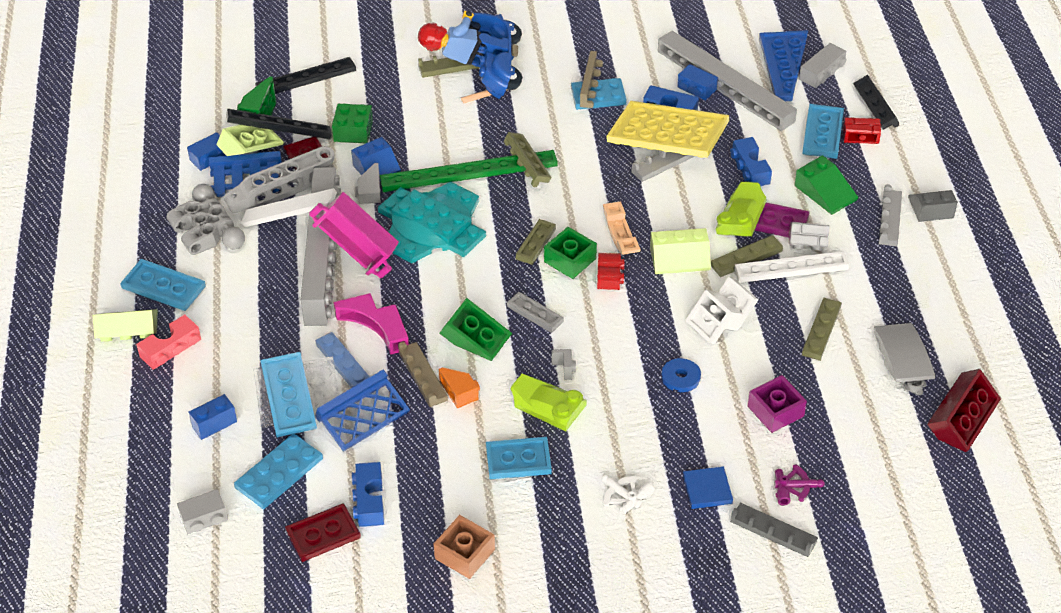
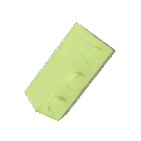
M237 125L223 128L217 146L224 154L231 156L283 145L284 142L273 130Z
M706 228L651 232L650 251L655 274L711 270L710 246Z
M158 310L93 315L95 338H100L101 341H112V337L120 336V340L132 339V335H140V338H147L151 334L157 333Z

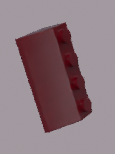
M981 369L961 372L927 425L938 440L968 452L1001 398Z

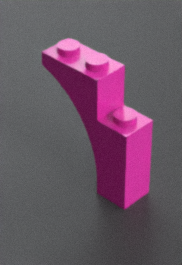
M371 293L333 302L337 321H351L372 329L384 340L390 355L399 353L398 344L400 342H405L406 345H409L408 336L396 305L377 309Z

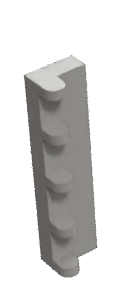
M659 150L658 155L652 158L647 156L645 161L640 164L637 162L632 163V173L641 182H644L695 156Z
M890 184L885 185L883 192L879 244L897 246L902 191L892 190Z

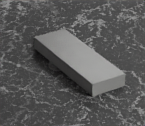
M518 292L507 302L508 308L551 333L564 322V317L521 292Z

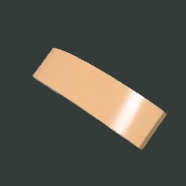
M621 201L603 204L607 225L618 251L622 255L640 252L636 237L632 236L625 219V211Z

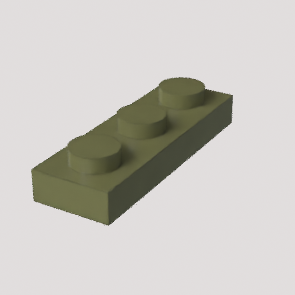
M539 219L517 251L516 260L533 265L556 230V224Z

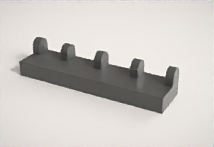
M741 502L737 508L733 509L731 514V523L806 557H809L818 540V537Z

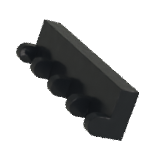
M868 75L853 83L875 119H880V126L883 130L891 125L894 128L899 126L897 117Z

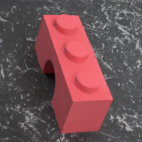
M185 314L169 324L170 338L158 339L152 334L137 343L140 358L153 370L201 340L199 327Z

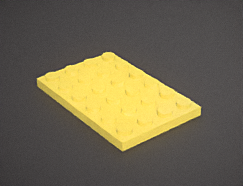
M630 101L608 133L607 142L708 158L729 122V115Z

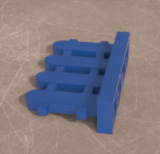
M276 151L209 157L210 176L214 177V185L210 186L217 197H223L226 194V190H232L243 181V174L252 175L282 163L281 153ZM273 173L271 177L278 178L279 174ZM232 175L231 184H225V176ZM256 180L254 183L256 185H261L264 182L261 180ZM276 188L272 192L276 193L279 189Z

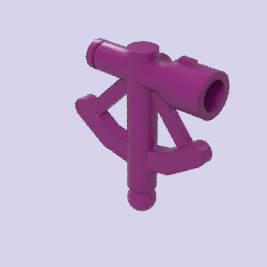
M797 464L793 465V471L787 476L783 474L782 469H776L774 488H778L775 494L778 504L785 506L791 502L789 492L798 496V500L803 502L808 496L810 488H822L825 482L822 479H809L807 473ZM795 474H797V475L801 478V480H790V479H791ZM793 488H803L800 493Z

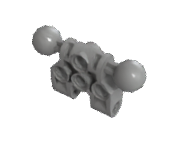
M198 184L192 191L193 201L179 205L167 213L166 219L175 232L180 233L188 230L182 235L181 241L192 255L217 246L221 236L224 246L231 250L239 249L245 242L244 232L240 228L234 227V222L225 211L224 206L215 199V192L208 184Z

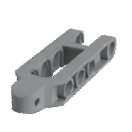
M323 146L247 176L238 186L225 195L224 201L231 212L238 213L245 209L275 203L312 188L313 169L334 167L332 164L334 161V151L328 146ZM327 153L330 156L328 158H322L321 154ZM293 166L296 167L297 170L289 171L288 168ZM273 173L280 174V177L273 178L271 177V175ZM256 180H262L264 183L261 185H256L254 182ZM291 182L298 184L296 187L289 186ZM277 188L281 190V193L275 194L272 191ZM262 195L265 199L259 201L256 197Z

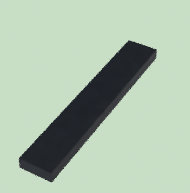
M351 57L273 78L275 94L356 71V66Z
M227 109L226 112L228 123L330 140L332 136L331 128L328 125L234 109Z

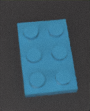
M621 78L597 80L599 82L598 87H591V91L596 92L595 98L588 99L594 102L593 108L626 105L627 99ZM582 81L571 83L576 110L589 109L580 107Z
M547 437L486 442L489 479L552 474Z

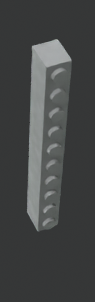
M670 31L658 39V53L683 69L691 64L717 76V90L775 128L783 131L795 123L797 114L795 107L676 32Z

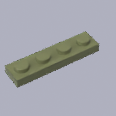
M771 235L711 260V267L720 277L735 272V264L761 261L782 252L783 245L774 235Z
M823 297L803 348L802 356L821 361L842 302Z

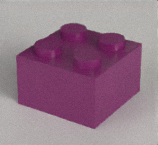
M781 375L750 390L747 407L773 433L804 417L807 401Z

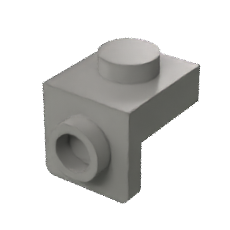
M553 349L552 365H563L564 380H572V372H576V360H572L571 349Z

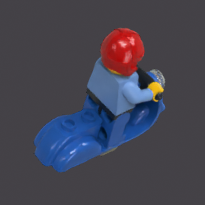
M464 11L461 23L456 27H449L448 31L443 26H437V23L434 22L424 24L419 29L418 41L427 50L438 51L442 48V54L445 57L463 64H472L480 67L479 76L481 77V82L494 97L500 99L506 89L515 90L522 82L521 72L511 65V60L518 56V45L516 44L521 39L522 31L514 22L504 20L502 14L491 15Z

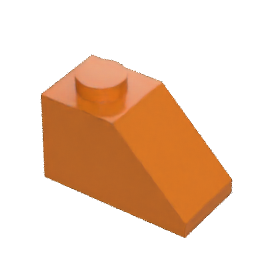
M443 367L439 368V382L456 408L479 400L478 391H480V386L477 380H473L469 373Z

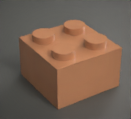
M459 514L434 543L435 559L470 579L494 552L495 534Z

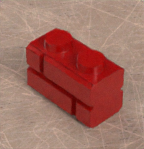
M844 118V143L879 144L881 137L880 119Z

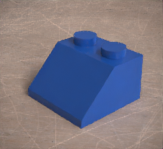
M382 137L351 150L353 167L360 175L364 174L374 163L379 165V175L401 172L391 146Z

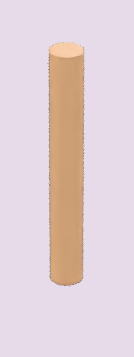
M485 90L462 97L461 101L464 104L490 96L491 94Z

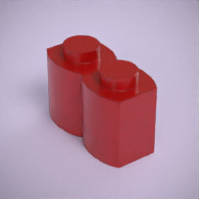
M598 253L597 289L620 290V284H624V273H620V270H624V259H621V253Z

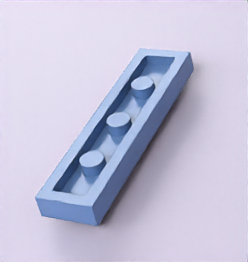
M333 332L315 340L316 346L351 388L370 377Z

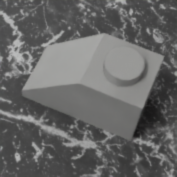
M374 163L357 179L358 186L354 187L355 197H358L359 204L381 203L379 165Z

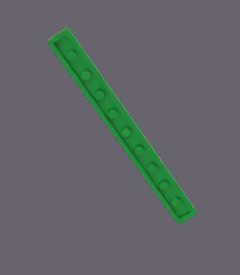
M554 150L535 152L545 168L558 166ZM513 155L380 175L382 191L388 192L398 190L400 187L409 189L523 172L526 168L524 165L519 166L517 163L518 156Z

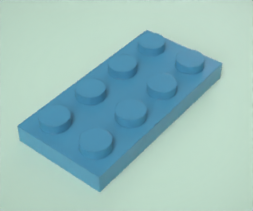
M809 104L802 154L838 158L844 108Z
M140 259L120 283L122 289L183 311L189 308L206 287L204 280L144 259Z
M296 352L260 360L276 436L282 437L317 429L301 353Z
M292 434L235 481L234 487L264 510L323 459V454L297 435Z

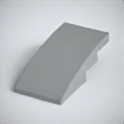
M912 323L874 326V335L879 341V350L885 357L884 365L896 383L935 379L930 358Z

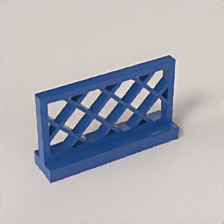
M384 369L316 410V419L319 423H323L343 452L410 411L409 407L387 379L388 375ZM386 386L390 392L389 397L378 395L379 389ZM365 397L374 399L373 407L361 405L362 399ZM376 401L388 402L387 410L375 408ZM390 404H399L403 410L398 413L389 411ZM349 407L357 408V416L345 415L346 409ZM360 409L371 411V419L359 418ZM374 412L385 414V421H373ZM332 417L340 418V427L331 426L328 420ZM344 419L355 421L354 430L342 428ZM358 422L369 424V430L365 433L356 431ZM341 432L352 434V441L344 444L340 438Z

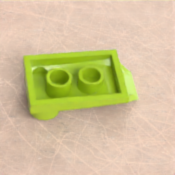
M740 182L731 195L724 211L717 216V234L752 237L767 201L759 183Z
M521 374L510 388L513 393L515 408L565 432L587 405V400L583 398L581 392L577 390L566 391L525 374Z

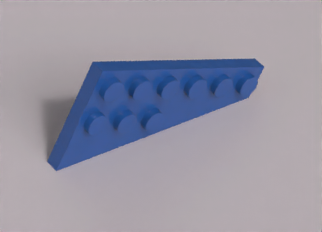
M808 30L759 33V40L773 94L784 101L793 100Z

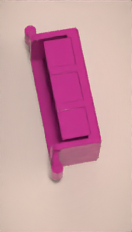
M342 192L327 207L318 203L309 212V215L314 220L312 226L314 228L318 226L365 269L368 268L365 273L367 276L372 273L379 278H383L392 270L386 259L390 257L399 242L347 194ZM383 263L385 266L377 272L376 269Z

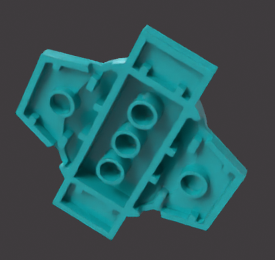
M453 182L442 185L430 192H419L415 189L409 192L400 187L378 206V213L392 219L389 233L399 242L392 253L410 263H414L432 254L431 250L435 248H442V251L451 250L465 257L486 237V231L473 225L471 219L479 203V196Z

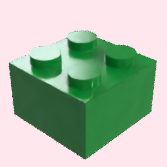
M337 103L332 123L333 142L368 143L373 124L372 105Z
M566 227L544 246V263L571 279L578 276L597 258V243L570 227Z

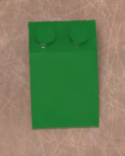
M269 76L243 96L241 103L237 105V110L271 116L277 103L273 77Z
M823 155L796 170L794 186L831 215L858 200V196L836 165Z
M466 298L439 334L453 345L492 361L512 335V332Z

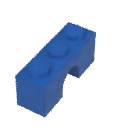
M650 85L643 97V103L698 111L699 97Z
M749 137L734 140L730 153L737 163L738 170H741L744 181L759 183L760 186L771 184L772 170L766 159L758 161L759 147L755 139Z
M381 462L355 464L356 472H352V484L356 485V489H352L353 502H357V506H353L354 519H358L359 527L384 525L382 495H369L373 492L383 491Z

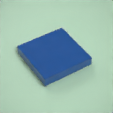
M724 466L683 471V479L691 509L733 504V497Z

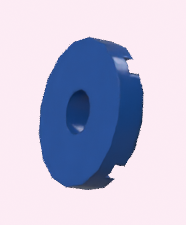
M683 358L672 359L662 368L661 379L663 384L670 390L675 389L682 393L689 392L699 385L701 370L691 360ZM677 374H684L686 376L678 377Z

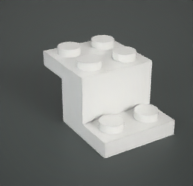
M728 277L719 292L705 290L685 321L710 344H715L724 329L737 331L758 299L736 279Z

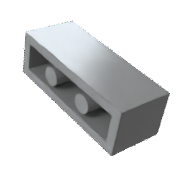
M829 43L801 66L799 80L814 88L818 87L821 83L823 84L828 77L834 75L840 67L845 65L847 51Z

